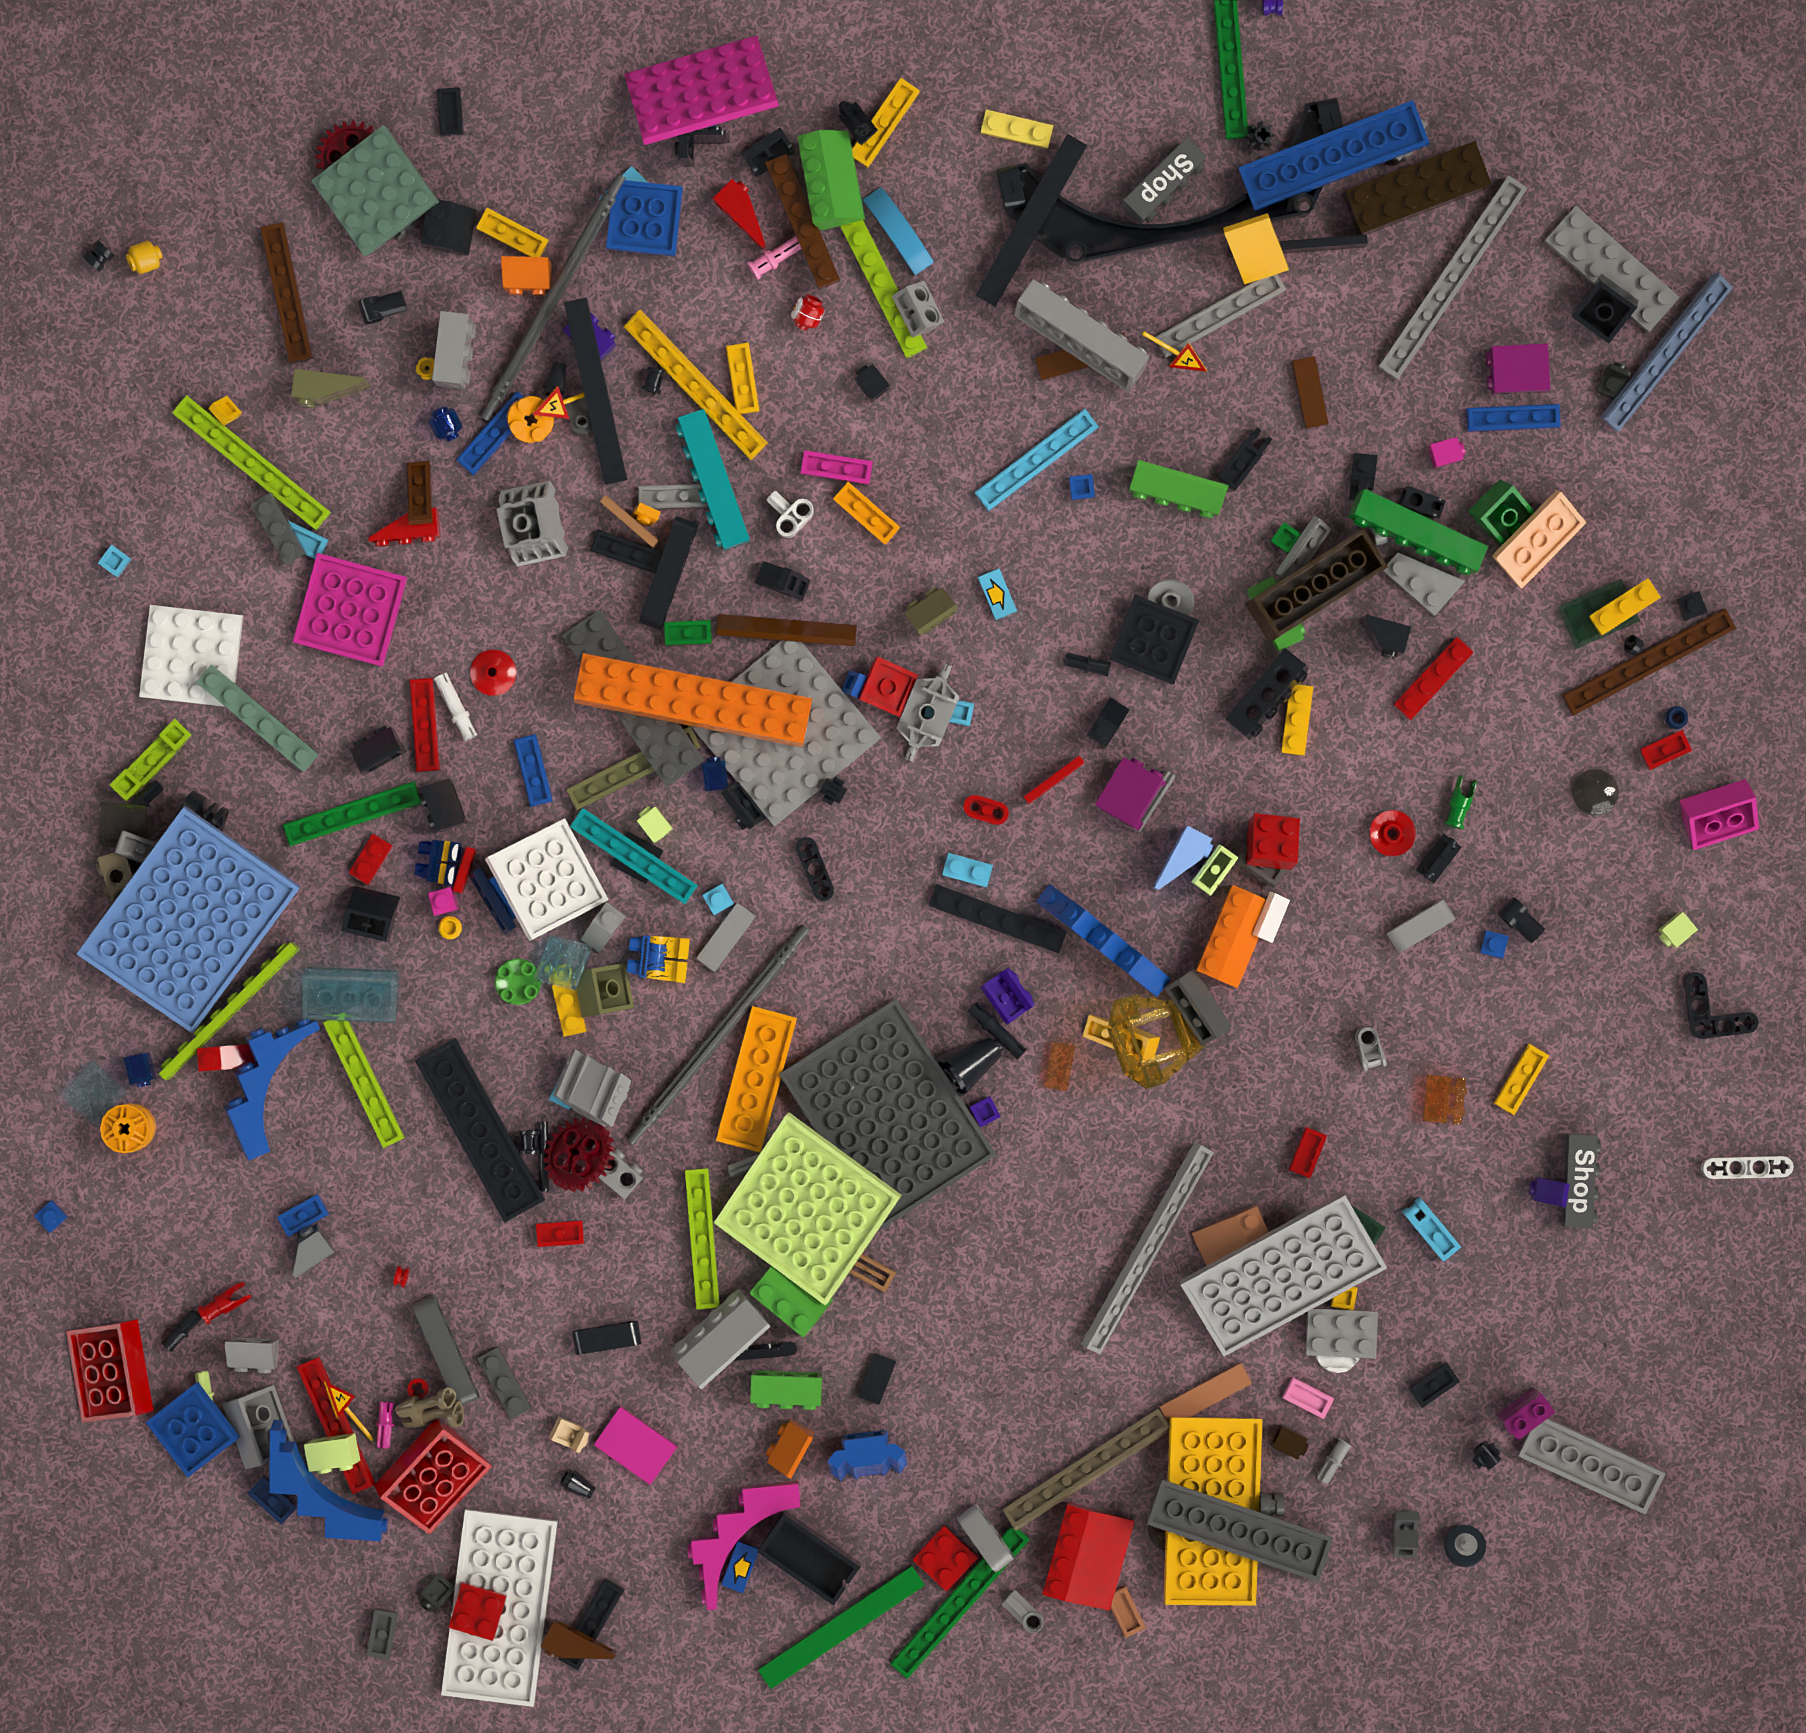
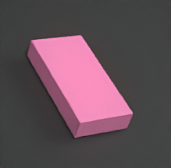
M1294 1377L1291 1378L1282 1396L1283 1399L1322 1419L1325 1418L1334 1400L1333 1397Z

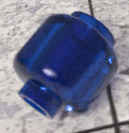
M443 406L430 413L431 418L428 423L437 439H446L449 442L459 437L458 432L462 429L463 424L455 409Z

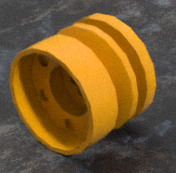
M136 1103L113 1107L102 1118L100 1126L101 1138L106 1146L120 1153L134 1152L146 1147L154 1138L156 1130L155 1118L150 1110ZM129 1124V1132L123 1133V1125Z

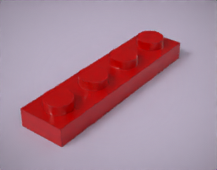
M1456 637L1393 705L1409 720H1412L1474 652Z

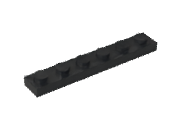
M938 884L935 886L928 905L1058 954L1067 933L1066 931Z

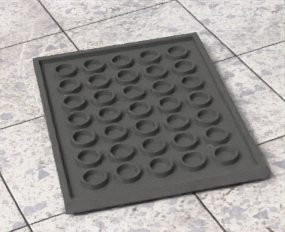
M897 999L779 1074L819 1135L827 1141L831 1140L834 1146L902 1195L879 1230H882L997 1155Z

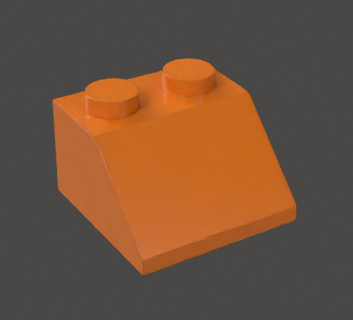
M501 256L503 289L509 291V295L518 296L522 295V292H532L533 296H545L546 292H549L552 280V264L548 257Z
M789 1419L788 1423H782L777 1432V1435L780 1436L776 1444L771 1443L765 1455L769 1456L767 1463L791 1479L814 1437V1432Z

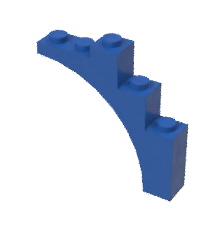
M1051 884L1047 886L1036 900L1037 904L1087 941L1156 997L1171 980L1145 956Z
M309 1017L301 1018L296 1021L297 1025L290 1028L287 1026L281 1027L274 1031V1035H271L267 1028L263 1029L260 1027L249 1032L250 1036L245 1037L256 1063H245L239 1066L238 1071L234 1072L245 1097L242 1099L241 1097L228 1101L229 1105L224 1106V1109L244 1156L248 1161L270 1152L263 1120L267 1089L274 1072L288 1052L304 1038L320 1030L317 1021L313 1017L310 1019Z

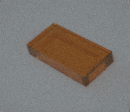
M1052 1041L1044 1087L1067 1091L1075 1045Z

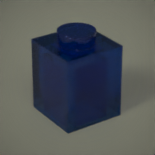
M720 757L707 758V763H702L705 791L724 790L729 787L726 762L721 761Z
M150 1052L124 1058L130 1085L137 1084V1088L151 1085L150 1080L156 1079Z

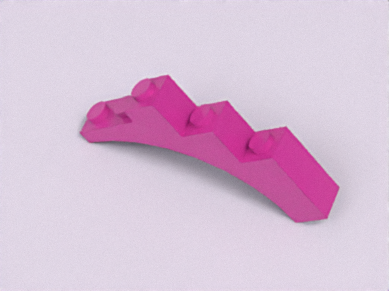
M799 1481L743 1486L742 1493H738L739 1506H744V1510L718 1512L717 1518L713 1519L714 1533L718 1532L719 1535L692 1538L691 1544L687 1545L688 1558H693V1565L703 1564V1567H699L700 1581L705 1583V1590H701L702 1604H707V1610L717 1609V1587L720 1572L727 1555L735 1543L752 1526L764 1518L783 1510L800 1507Z

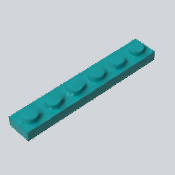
M584 808L581 809L570 826L685 905L698 887L697 884Z

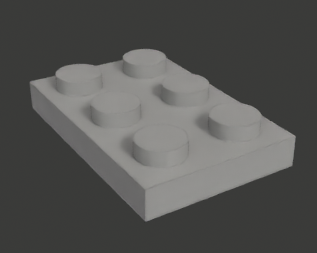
M1319 1308L1309 1310L1307 1312L1305 1355L1376 1359L1378 1312Z

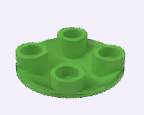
M511 959L505 962L498 969L495 976L497 993L504 1001L514 1005H522L532 1001L539 993L541 987V976L534 964L525 959Z

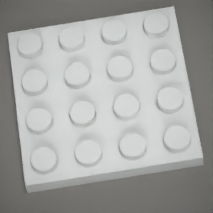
M150 605L139 697L225 707L196 681L212 664L231 681L236 683L243 616Z
M566 819L485 859L529 941L609 900Z

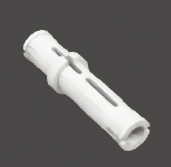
M444 673L435 677L434 681L453 717L451 720L453 723H456L463 740L467 741L477 736L468 717L470 714L468 711H465L448 674Z

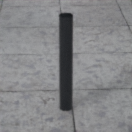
M539 1122L541 1192H548L549 1172L545 1171L544 1168L549 1164L543 1161L544 1158L549 1156L544 1152L545 1149H548V1144L546 1143L548 1141V1122Z

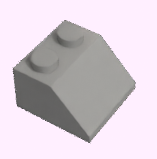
M232 1337L225 1341L227 1367H234L236 1372H248V1368H256L258 1373H271V1369H275L278 1366L279 1339Z

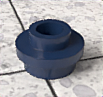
M1673 706L1666 711L1665 722L1672 729H1681L1688 722V713L1683 707ZM1675 713L1679 714L1680 720L1678 722H1674L1672 719V716Z

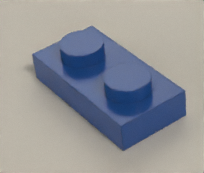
M317 1194L279 1215L277 1218L289 1237L330 1213L320 1195Z

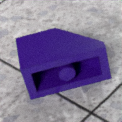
M1535 1177L1534 1181L1530 1182L1529 1195H1532L1531 1200L1566 1207L1570 1184L1563 1181Z

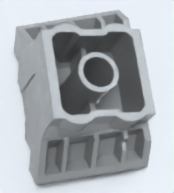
M550 480L500 492V508H497L503 542L505 548H509L511 558L517 567L564 557L567 554L568 546L563 540L565 531L561 525L559 504L554 498L556 490Z
M573 1049L566 1061L553 1096L570 1106L573 1111L603 1127H612L622 1103L627 1098L631 1080L622 1073H617L610 1067L604 1066L588 1055L584 1056L576 1049Z

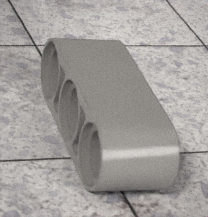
M1442 899L1386 934L1396 951L1400 953L1451 923L1456 918L1445 900Z
M974 1504L957 1517L962 1528L994 1572H998L1015 1559L1008 1546L977 1504Z

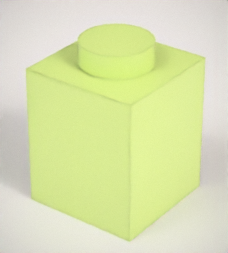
M648 806L638 814L641 818L637 822L654 843L673 830L657 807L651 809Z
M1678 912L1658 929L1661 933L1659 936L1660 940L1667 947L1671 945L1673 948H1677L1698 930L1683 912Z

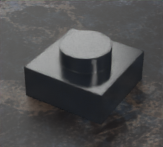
M1700 591L1677 599L1685 621L1708 612Z

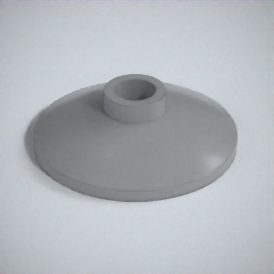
M1173 579L1159 581L1151 588L1148 595V600L1186 615L1191 613L1194 606V597L1191 590L1184 583ZM1168 595H1173V596H1175L1176 598H1175V599H1171V598H1169Z

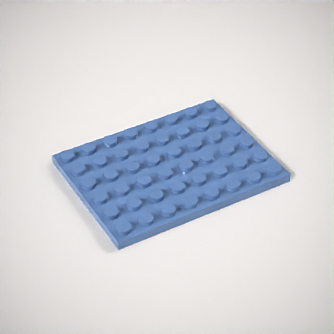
M184 806L84 942L77 955L193 1033L300 889V885Z

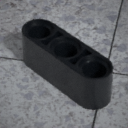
M638 1320L572 1331L575 1355L642 1344Z

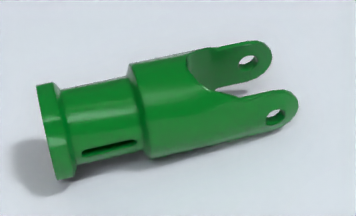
M1459 775L1449 804L1451 808L1448 819L1444 820L1446 826L1464 830L1463 822L1465 815L1470 810L1477 785V780L1474 779L1469 794L1464 797L1460 790L1463 775Z

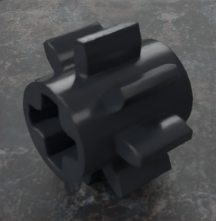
M1259 121L1257 127L1253 124L1250 125L1248 128L1251 132L1245 135V138H1249V147L1257 146L1258 151L1263 150L1264 145L1267 148L1271 147L1270 139L1276 136L1270 130L1272 125L1263 126V121ZM1257 133L1263 135L1264 139L1261 140V137H1257Z
M836 776L833 781L827 778L819 791L820 794L824 795L822 801L829 805H832L833 802L840 804L847 791V788L843 787L845 781Z
M1483 1441L1474 1448L1475 1458L1472 1460L1478 1468L1483 1466L1489 1470L1500 1462L1501 1458L1498 1455H1500L1502 1450L1495 1442L1491 1444Z

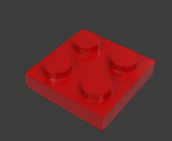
M875 656L857 699L897 717H901L918 674Z
M943 1525L912 1560L947 1592L976 1561L978 1556Z
M462 1582L448 1628L493 1641L507 1595Z

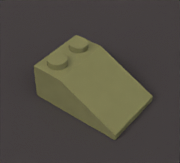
M294 369L291 397L301 407L314 408V405H323L370 388V383L364 377Z

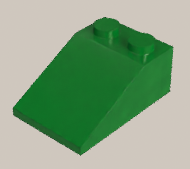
M1501 479L1468 511L1477 524L1500 547L1535 512L1513 485Z

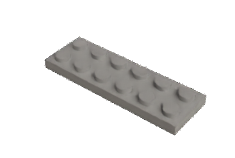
M1577 206L1571 210L1544 241L1590 283L1593 284L1602 273L1638 299V307L1630 318L1647 333L1651 331L1680 298Z
M1550 1418L1527 1434L1518 1452V1456L1643 1514H1646L1666 1474L1665 1471Z

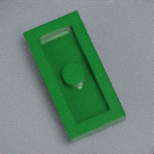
M711 620L664 622L665 646L712 644Z

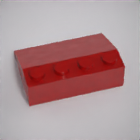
M138 1319L66 1331L82 1423L131 1417L154 1411Z
M438 1418L432 1421L376 1482L374 1487L383 1501L430 1535L489 1471L492 1465L452 1428Z
M1067 1502L1042 1595L1110 1611L1135 1520Z

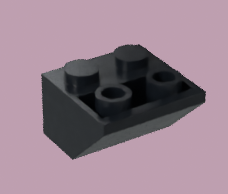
M452 779L420 787L422 793L419 794L423 807H428L430 815H427V819L431 829L434 828L438 832H444L468 823Z
M355 886L346 908L341 931L390 942L400 897Z

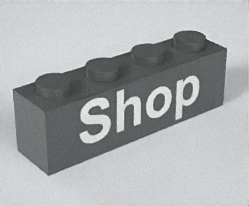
M1187 137L1123 200L1121 207L1139 225L1145 220L1149 223L1158 214L1156 209L1160 205L1163 207L1168 205L1174 198L1172 194L1177 189L1182 191L1190 182L1188 178L1193 173L1198 175L1206 166L1204 161L1207 155Z
M1566 1133L1564 1182L1570 1184L1566 1207H1562L1561 1226L1593 1229V1223H1597V1210L1594 1209V1200H1598L1599 1190L1598 1186H1595V1177H1599L1600 1165L1596 1163V1156L1600 1154L1601 1141L1597 1140V1135Z

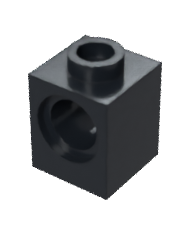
M874 364L869 367L864 365L856 372L855 382L871 402H874L890 389L889 383Z

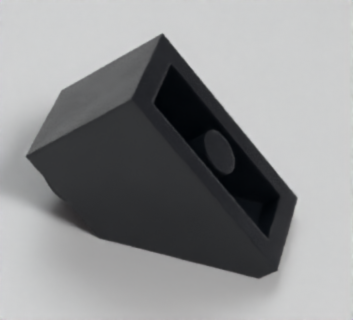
M1110 697L1086 737L1101 747L1106 748L1130 709Z

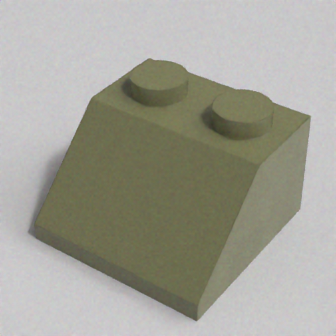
M936 587L932 588L924 594L926 598L920 603L915 600L905 607L907 611L904 613V616L919 638L958 612L957 605L943 587L939 590Z
M626 963L574 972L582 1018L634 1008Z

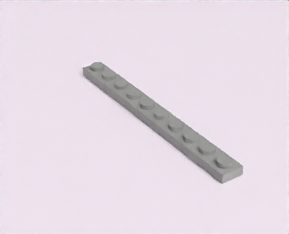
M1507 176L1379 365V369L1396 380L1400 378L1527 190V187L1511 176Z
M1194 1142L1139 1242L1132 1251L1130 1258L1120 1272L1108 1297L1097 1313L1090 1329L1086 1333L1081 1345L1098 1354H1101L1214 1154L1213 1151Z

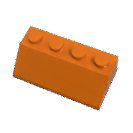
M1230 886L1195 968L1197 972L1238 988L1259 937L1252 933L1266 899L1237 886Z

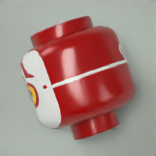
M806 294L805 297H799L791 312L795 326L805 331L808 328L818 327L825 312V308L822 305L823 302L810 294Z

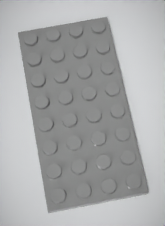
M1342 1192L1183 1278L1179 1282L1222 1355L1226 1356L1387 1269V1266L1345 1193Z

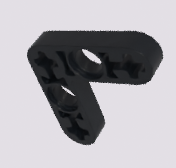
M1692 972L1685 977L1684 988L1689 1027L1694 1037L1707 1039L1747 1034L1757 1029L1759 1021L1753 1013L1742 1012L1711 1016L1705 976L1699 972ZM1693 976L1701 980V984L1697 985L1698 992L1703 991V996L1695 995L1691 997L1690 992L1695 993V987L1689 984L1693 980ZM1695 999H1701L1704 1002V1009L1701 1012H1695L1692 1008V1003ZM1746 1016H1748V1019L1753 1020V1024L1749 1025V1029L1741 1025L1737 1026L1738 1031H1735L1736 1024L1733 1017H1737L1736 1022L1745 1021ZM1722 1019H1727L1730 1022V1029L1727 1032H1721L1718 1028V1023ZM1710 1020H1714L1713 1029L1715 1034H1712L1711 1029L1704 1030L1703 1035L1695 1030V1027L1699 1026V1022H1702V1025L1708 1026L1712 1025Z

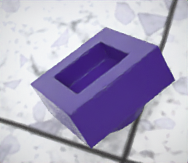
M990 1096L970 1106L980 1128L1001 1117Z

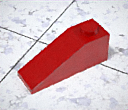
M731 179L713 197V201L745 234L764 250L766 244L749 194L747 193L749 189L740 180L736 183Z
M248 1044L197 1048L199 1072L237 1069L248 1062L256 1063Z

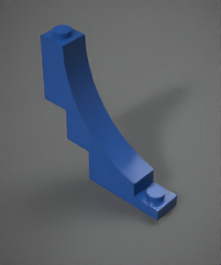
M274 1419L270 1429L269 1493L297 1495V1516L325 1517V1538L381 1541L383 1532L387 1533L388 1519L384 1518V1509L356 1504L329 1490L312 1472H309L299 1453L296 1442L286 1441L287 1429H283V1420Z

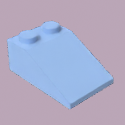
M1185 826L1152 888L1155 890L1161 889L1200 861L1202 857H1208L1214 846L1210 844L1212 838L1189 826Z

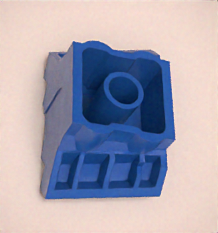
M887 1430L841 1436L842 1450L835 1451L827 1461L830 1474L840 1482L847 1473L856 1480L860 1476L875 1474L885 1476L890 1468L900 1474L908 1464L906 1452L896 1444H889Z

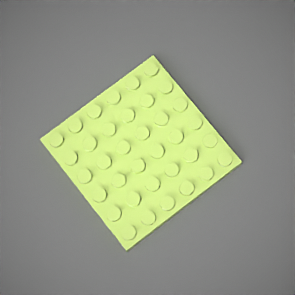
M788 1113L714 1223L826 1306L902 1195L798 1118Z

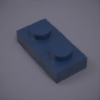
M264 1475L247 1494L282 1525L297 1509V1505L285 1494L269 1493L270 1480Z

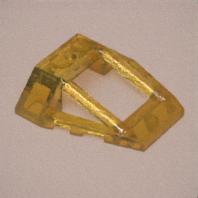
M1131 995L1113 1002L1108 1033L1121 1069L1126 1076L1145 1089L1166 1083L1174 1073L1178 1072L1187 1061L1191 1060L1206 1046L1200 1044L1170 999L1165 1001L1157 1000L1154 997L1141 998L1139 995ZM1138 1008L1159 1010L1140 1015ZM1171 1016L1182 1047L1143 1060L1132 1028ZM1176 1059L1164 1069H1160L1159 1064Z

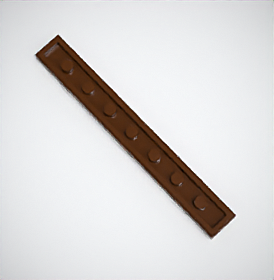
M1725 608L1562 695V698L1571 715L1574 716L1735 630L1736 627Z

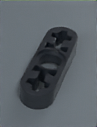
M803 837L797 842L796 851L814 896L820 901H827L834 894L833 884L816 842L812 838ZM806 841L808 844H813L810 852L812 856L817 853L818 859H811L807 863L804 862L803 859L808 858L805 851H800V848L803 846L802 842ZM813 862L819 863L822 867V872L818 876H812L808 871L809 865ZM826 875L827 880H822L825 887H830L827 897H824L822 894L818 895L817 891L820 889L818 882L813 885L812 880L820 879Z

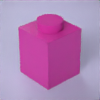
M1457 437L1428 446L1434 469L1461 462L1464 459L1465 448L1462 441L1459 442Z
M453 887L428 893L434 916L459 910Z

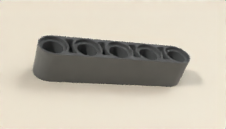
M433 1294L413 1303L414 1313L448 1388L456 1392L455 1401H461L462 1406L479 1399L478 1390L436 1296Z

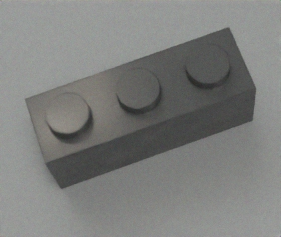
M1194 968L1164 988L1202 1046L1218 1038L1232 1027Z

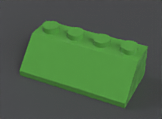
M817 130L797 136L813 224L823 231L864 220L865 216L849 132Z
M1138 460L1128 492L1133 493L1132 497L1146 500V497L1153 498L1156 504L1168 506L1169 503L1177 505V509L1190 513L1191 510L1200 512L1199 516L1212 519L1213 516L1217 517L1220 513L1228 485Z

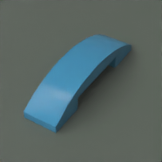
M882 187L862 200L898 249L915 276L934 263L916 233Z

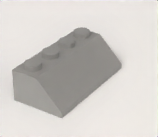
M738 1288L718 1308L711 1311L707 1318L699 1325H696L685 1338L677 1342L670 1352L696 1385L702 1389L771 1326L757 1306Z

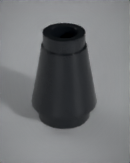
M558 362L553 363V367L542 386L544 395L549 396L557 386L561 396L565 393L566 365Z
M568 1469L560 1481V1486L564 1487L563 1490L588 1499L591 1498L596 1489L576 1470Z

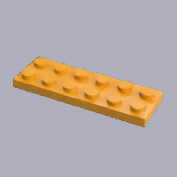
M752 1006L716 1141L761 1153L781 1080L779 1074L784 1069L797 1021L796 1017Z

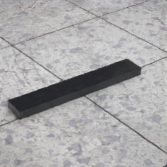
M1367 235L1287 240L1279 241L1283 254L1365 248L1368 244ZM1228 246L1227 258H1234L1230 246Z

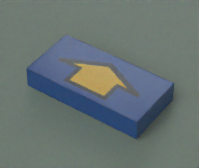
M737 1541L722 1581V1586L741 1593L744 1592L758 1555L757 1547Z

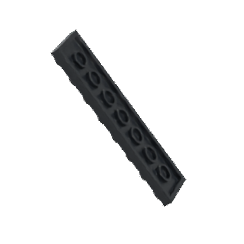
M457 1038L416 1059L415 1062L504 1223L545 1201L543 1193L522 1155L519 1154L517 1146Z

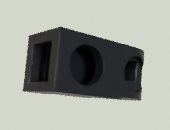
M1406 486L1402 491L1398 504L1418 514L1440 519L1446 501L1414 487Z

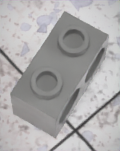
M925 281L906 286L892 296L912 338L928 333L944 323Z
M614 1147L615 1150L610 1152V1155L615 1157L616 1167L613 1170L605 1168L604 1171L607 1176L600 1175L599 1178L623 1199H626L644 1178L641 1175L643 1170L634 1162L631 1164L627 1163L623 1159L625 1155L618 1148ZM627 1172L633 1176L634 1180L631 1185L622 1183L621 1176L623 1173Z

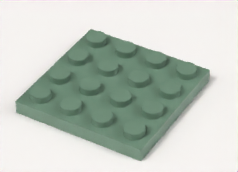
M382 125L311 180L365 257H368L439 202L385 125Z

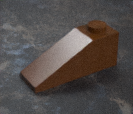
M556 1618L540 1646L544 1649L543 1652L553 1658L558 1656L560 1658L613 1659L617 1652Z

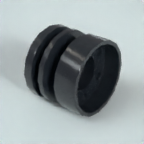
M193 790L180 806L174 819L181 809L186 806L220 831H223L229 810L222 807L218 811L219 804L216 802L208 809H205L208 801L207 797Z

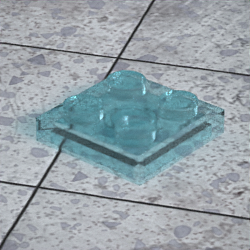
M550 935L534 979L576 991L592 947L587 944Z

